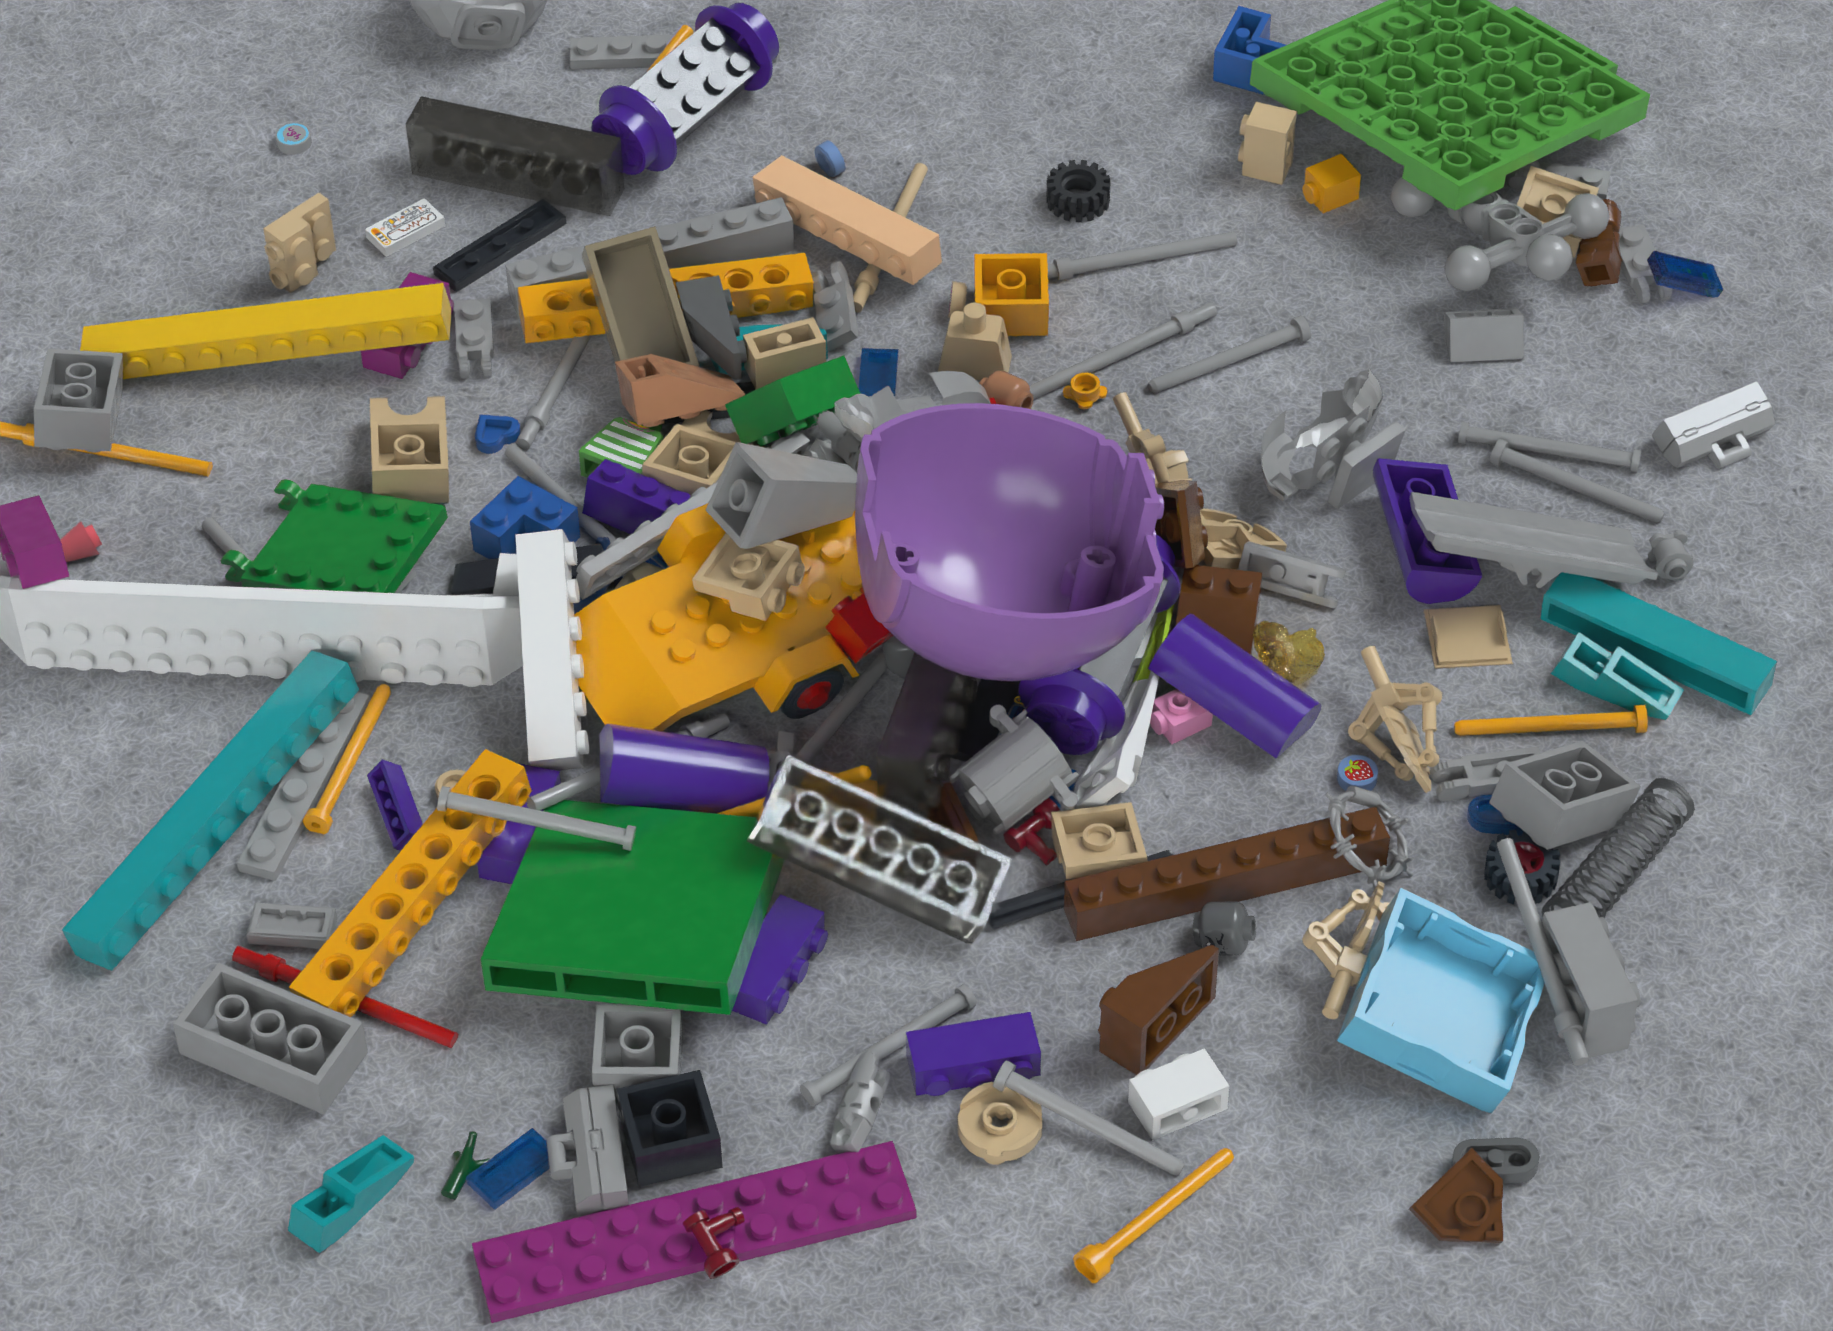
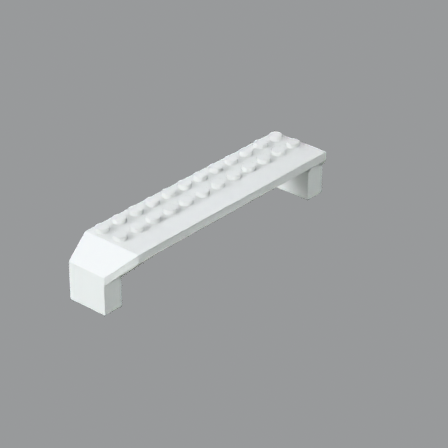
M500 553L493 594L424 595L61 579L23 589L17 576H9L6 563L2 560L0 554V638L27 666H36L41 669L69 667L82 671L93 668L113 669L117 672H127L129 670L152 671L157 674L187 672L199 676L207 673L229 674L234 677L258 675L281 679L288 677L313 650L348 662L356 682L376 680L391 684L400 682H423L427 685L447 683L463 684L468 687L494 685L523 666L517 554Z

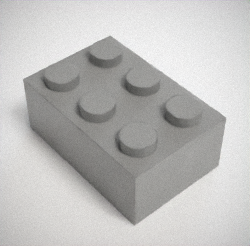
M47 349L34 405L35 447H46L51 450L79 449L88 452L111 451L123 393V353Z
M1580 741L1506 763L1489 803L1499 810L1507 821L1516 824L1530 835L1533 842L1548 850L1613 828L1616 822L1622 818L1623 814L1634 803L1641 786L1584 741Z
M1592 902L1545 912L1542 925L1572 1011L1578 1012L1583 1026L1580 1034L1588 1057L1628 1049L1631 1033L1636 1029L1635 1013L1636 1008L1641 1004V998L1635 982H1629L1625 973L1624 959L1620 950H1614L1609 940V929L1604 917H1598Z

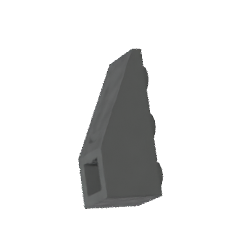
M719 275L676 282V293L691 341L734 380L742 379L741 363L747 362V354L744 341H737L736 338L740 336L737 315H730L729 311H733L730 290H723Z

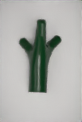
M475 1131L469 1132L462 1153L459 1151L453 1153L454 1167L441 1190V1194L447 1198L456 1200L466 1180L474 1172L492 1165L490 1158L482 1160L473 1159L478 1135Z

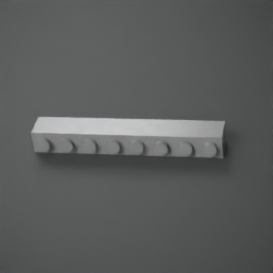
M782 197L656 228L669 269L764 258L794 250L793 219ZM586 245L505 264L508 293L518 318H520L518 287L589 279L582 259V252Z

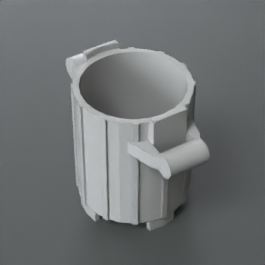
M1001 705L993 706L989 717L991 725L997 727L1001 735L957 768L956 773L949 778L952 784L958 779L961 781L966 790L964 792L965 797L970 803L966 808L977 821L987 817L996 826L993 830L995 836L1004 830H1008L1051 795L1061 804L1063 811L1076 809L1078 803V796L1068 788L1078 780L1079 774L1077 771L1072 773L1067 761L1050 737L1037 723L1026 717V710L1012 720Z

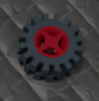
M1516 829L1509 830L1508 838H1511L1514 842L1535 904L1540 903L1543 896L1546 898L1550 897L1552 890L1556 889L1561 860H1559L1560 853L1558 849L1553 850L1551 848L1547 850L1537 845L1525 831H1523L1522 836H1518ZM1502 833L1497 836L1496 842L1492 840L1489 850H1487L1484 880H1487V887L1490 891L1496 888V897L1501 899L1504 895H1507V903L1514 905L1515 896L1497 847L1499 841L1507 838Z

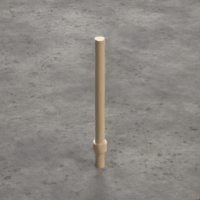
M915 164L893 212L906 218L928 171L925 164ZM868 263L866 269L859 273L854 284L855 292L853 298L855 312L857 313L862 311L869 295L874 294L879 284L878 275L881 268Z

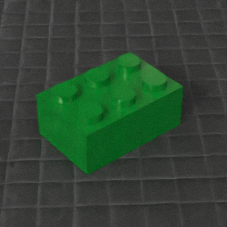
M843 355L778 379L725 404L741 443L750 444L757 441L759 447L779 440L780 436L781 438L788 437L802 429L806 430L818 425L817 417H819V413L822 414L823 411H829L835 414L836 401L844 397L851 398L861 393Z

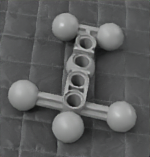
M1402 176L1394 183L1390 194L1391 202L1400 215L1409 218L1425 215L1433 207L1435 200L1432 196L1418 190L1414 185L1402 179ZM1497 192L1486 195L1456 211L1448 208V216L1451 219L1465 224L1472 232L1482 235L1485 241H1490L1492 247L1485 250L1471 245L1457 247L1448 255L1444 267L1447 280L1456 289L1465 292L1477 290L1488 281L1491 269L1509 261L1520 266H1528L1529 270L1537 278L1547 281L1559 279L1569 271L1573 259L1571 248L1563 237L1570 234L1582 239L1597 237L1607 227L1609 220L1608 207L1599 196L1590 193L1576 195L1566 204L1562 216L1544 224L1521 207L1510 203L1508 200H1503Z

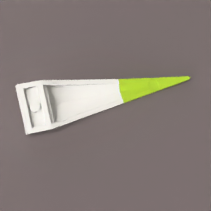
M1174 605L1163 612H1159L1144 656L1122 703L1126 713L1123 728L1114 737L1106 738L1102 741L1075 784L1074 793L1078 796L1076 809L1104 806L1119 792L1124 793L1129 787L1135 786L1159 676L1149 670L1148 667L1157 650L1168 636Z

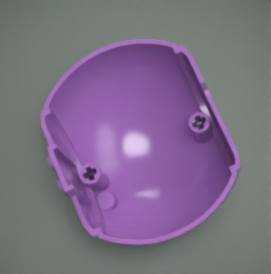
M984 403L950 404L919 409L893 418L873 429L871 434H864L857 469L855 499L856 543L863 590L871 613L902 644L916 654L945 669L962 675L985 680L1022 681L1056 676L1077 669L1097 659L1122 642L1138 625L1147 619L1156 602L1163 580L1164 567L1156 546L1155 525L1157 519H1161L1163 516L1164 500L1162 495L1157 494L1155 473L1152 469H1149L1144 453H1128L1126 456L1117 442L1105 439L1104 435L1086 426L1062 417L1027 408Z

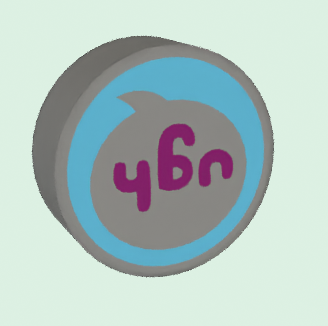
M291 122L284 124L277 129L275 134L277 147L285 154L295 155L303 153L312 144L310 129L302 123Z

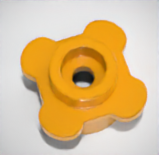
M1079 373L1071 379L1070 385L1063 388V396L1078 403L1080 409H1090L1095 401L1106 398L1107 388L1100 386V380L1094 374Z

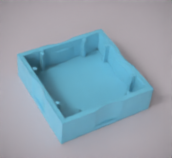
M1400 888L1381 916L1337 1041L1481 1111L1492 1113L1511 1089L1525 1045L1527 1023L1530 1015L1538 1005L1545 984L1534 951L1498 934L1476 928L1462 920L1455 913Z

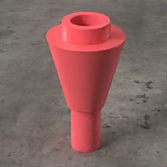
M81 521L60 539L66 562L99 555L96 547L102 545L92 524L84 527Z

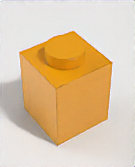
M1342 154L1336 155L1306 168L1305 182L1302 188L1303 195L1309 204H1315L1324 214L1359 199L1361 174Z

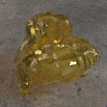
M1262 621L1256 624L1253 630L1254 648L1258 653L1259 659L1263 664L1295 686L1314 677L1324 661V647L1322 642L1315 637L1317 632L1314 628L1299 630L1289 635L1288 629L1284 625L1276 622Z

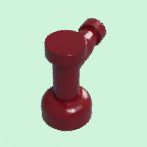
M1047 798L1033 809V816L1018 828H1010L1003 834L1005 842L1015 852H1020L1027 847L1032 853L1040 857V860L1046 866L1056 859L1057 853L1052 848L1049 849L1036 833L1042 828L1052 830L1051 812L1061 810L1051 799Z
M739 1207L730 1209L728 1213L711 1219L705 1210H701L692 1214L683 1222L686 1231L693 1232L707 1256L704 1262V1270L710 1279H715L728 1273L740 1262L735 1251L731 1248H722L716 1238L717 1235L727 1231L732 1226H738L745 1222L744 1215Z

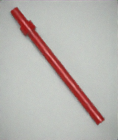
M237 946L232 955L234 962L259 971V976L273 982H277L279 979L291 984L302 971L287 965L286 960L271 953L264 956L242 946ZM367 996L363 998L357 1009L359 1012L449 1048H452L458 1039V1033Z

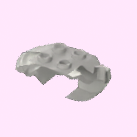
M1370 370L1359 372L1357 377H1350L1345 382L1343 390L1322 392L1321 415L1311 425L1299 430L1294 441L1284 433L1286 411L1271 422L1263 434L1261 445L1263 477L1271 494L1284 501L1294 495L1298 489L1309 490L1320 481L1322 483L1327 482L1336 473L1342 457L1366 441L1375 423L1383 399L1379 382ZM1309 446L1317 448L1314 467L1302 470L1291 476L1289 464L1297 448Z
M957 371L929 373L943 396L942 405L965 403L991 404L985 388L968 374ZM887 386L869 397L865 394H856L851 398L844 397L835 402V415L842 423V426L857 440L862 442L864 434H871V431L881 424L900 415L936 405L930 395L896 400L890 387Z

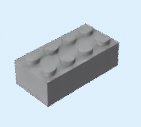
M221 963L216 965L173 1023L180 1054L323 1115L368 1053L363 1022Z

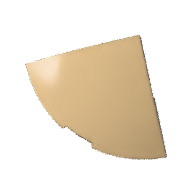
M1205 508L1200 510L1201 524L1205 526L1208 534V546L1204 548V561L1207 566L1239 569L1244 544L1248 541L1286 552L1287 544L1272 531L1257 523H1254L1252 527L1249 523L1236 519L1237 516L1234 514Z

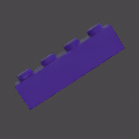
M382 759L367 774L393 848L401 851L423 823L401 765Z

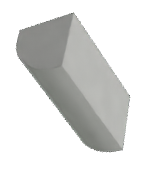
M1517 308L1444 312L1445 341L1450 362L1524 359V315Z

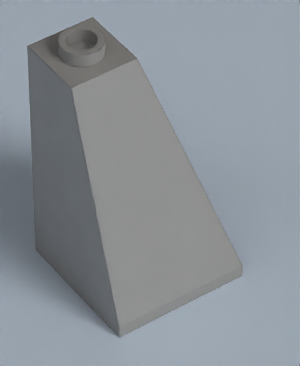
M736 442L706 511L740 548L749 549L852 517L855 510L857 473L847 464Z

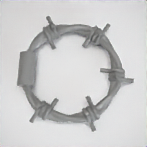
M1349 786L1345 793L1335 798L1328 792L1325 794L1330 799V803L1328 806L1329 812L1324 814V818L1330 816L1331 827L1337 841L1336 844L1331 845V849L1337 848L1336 850L1338 851L1333 856L1335 859L1344 855L1353 867L1367 875V883L1373 882L1374 889L1378 881L1388 880L1399 875L1401 872H1406L1410 877L1413 876V873L1408 870L1409 863L1413 858L1408 857L1407 842L1401 826L1409 821L1408 818L1401 821L1399 815H1394L1392 810L1380 800L1378 793L1356 786ZM1345 801L1370 808L1376 807L1386 819L1383 821L1384 825H1387L1389 831L1396 833L1398 851L1396 852L1392 848L1389 850L1395 856L1393 863L1390 865L1393 868L1390 872H1385V865L1380 867L1379 860H1375V866L1367 867L1352 851V849L1357 847L1356 844L1351 845L1349 841L1354 838V835L1351 834L1345 839L1342 836L1340 818L1342 817L1346 821L1349 820V817L1344 814Z

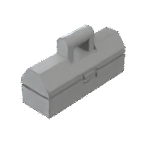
M1756 381L1664 419L1653 432L1652 437L1662 453L1665 452L1663 456L1676 468L1709 456L1713 464L1718 469H1721L1751 456L1752 451L1746 440L1770 430L1775 425L1772 406L1767 401V397ZM1731 441L1734 447L1721 451L1719 446Z
M613 1084L589 1087V1090L587 1088H579L563 1098L567 1133L549 1136L546 1139L551 1178L553 1180L573 1178L577 1214L585 1216L629 1205ZM576 1149L577 1161L566 1162L565 1151Z

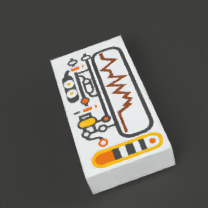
M424 198L366 228V238L387 257L445 227V218Z

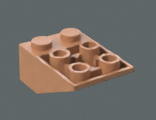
M649 354L615 362L622 404L635 422L645 427L661 425L665 422L664 419L677 416L682 419L694 418L699 416L701 411L713 408L725 411L727 410L725 404L745 395L728 374Z

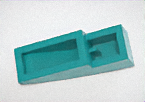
M1580 632L1567 646L1551 672L1553 676L1573 688L1627 710L1633 711L1634 705H1645L1648 717L1663 720L1669 717L1684 689L1618 646L1611 654Z
M386 1136L378 1137L325 1171L322 1186L291 1205L288 1231L315 1251L321 1253L344 1236L399 1182L414 1163L415 1156Z

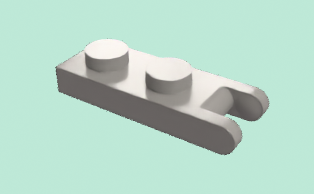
M1250 541L1244 544L1238 569L1261 572V588L1331 608L1337 607L1338 599L1324 594L1328 576L1344 578L1346 572L1345 569Z

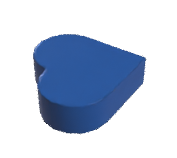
M479 415L475 432L477 449L482 453L493 454L500 451L504 444L516 442L521 433L520 423L515 418L508 416Z

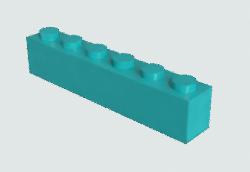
M1561 572L1544 594L1541 620L1574 635L1580 632L1602 648L1614 652L1619 646L1661 675L1744 713L1752 715L1772 686L1777 665L1776 660L1592 577Z

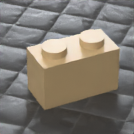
M1255 102L1250 115L1245 114L1243 116L1240 135L1244 136V141L1241 143L1238 154V161L1243 162V176L1283 185L1293 163L1297 111Z
M813 317L743 335L747 354V362L744 363V367L755 390L778 379L826 362V341Z

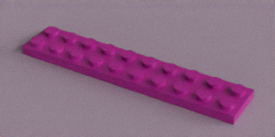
M889 1141L861 1148L859 1152L848 1151L472 1243L473 1254L491 1323L705 1271L704 1262L707 1256L693 1232H687L683 1226V1222L689 1216L701 1210H705L711 1219L728 1213L730 1209L735 1207L741 1209L745 1222L738 1226H732L727 1231L716 1236L721 1247L734 1250L740 1262L917 1218L916 1207L894 1143Z

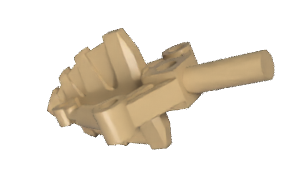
M1123 392L1114 396L1113 401L1129 435L1125 443L1129 453H1144L1149 469H1152L1155 473V484L1178 480H1192V478H1188L1186 467L1188 458L1185 451L1170 450L1166 452L1164 441L1160 435L1154 436L1149 429L1143 431L1127 393Z
M1366 647L1361 651V655L1376 690L1371 692V697L1358 719L1349 726V736L1355 741L1364 744L1380 760H1386L1395 768V775L1401 780L1409 781L1415 775V779L1424 792L1427 793L1431 791L1429 767H1435L1440 759L1434 746L1433 732H1436V706L1442 700V692L1427 682L1422 684L1390 682L1376 647ZM1422 704V731L1425 732V750H1423L1415 724L1402 712L1408 706ZM1383 721L1395 745L1403 755L1405 763H1400L1391 755V750L1375 736V731Z
M1380 881L1377 882L1371 897H1368L1363 890H1354L1345 906L1341 909H1335L1321 922H1312L1303 935V944L1308 949L1314 951L1330 971V977L1334 978L1322 1010V1014L1329 1019L1338 1018L1349 987H1353L1354 984L1358 983L1367 955L1362 954V951L1369 939L1374 919L1377 916L1380 921L1383 912L1390 904L1388 902H1380L1384 889V883ZM1354 909H1363L1364 912L1348 947L1344 946L1343 948L1329 933L1345 920V915L1349 912H1352Z

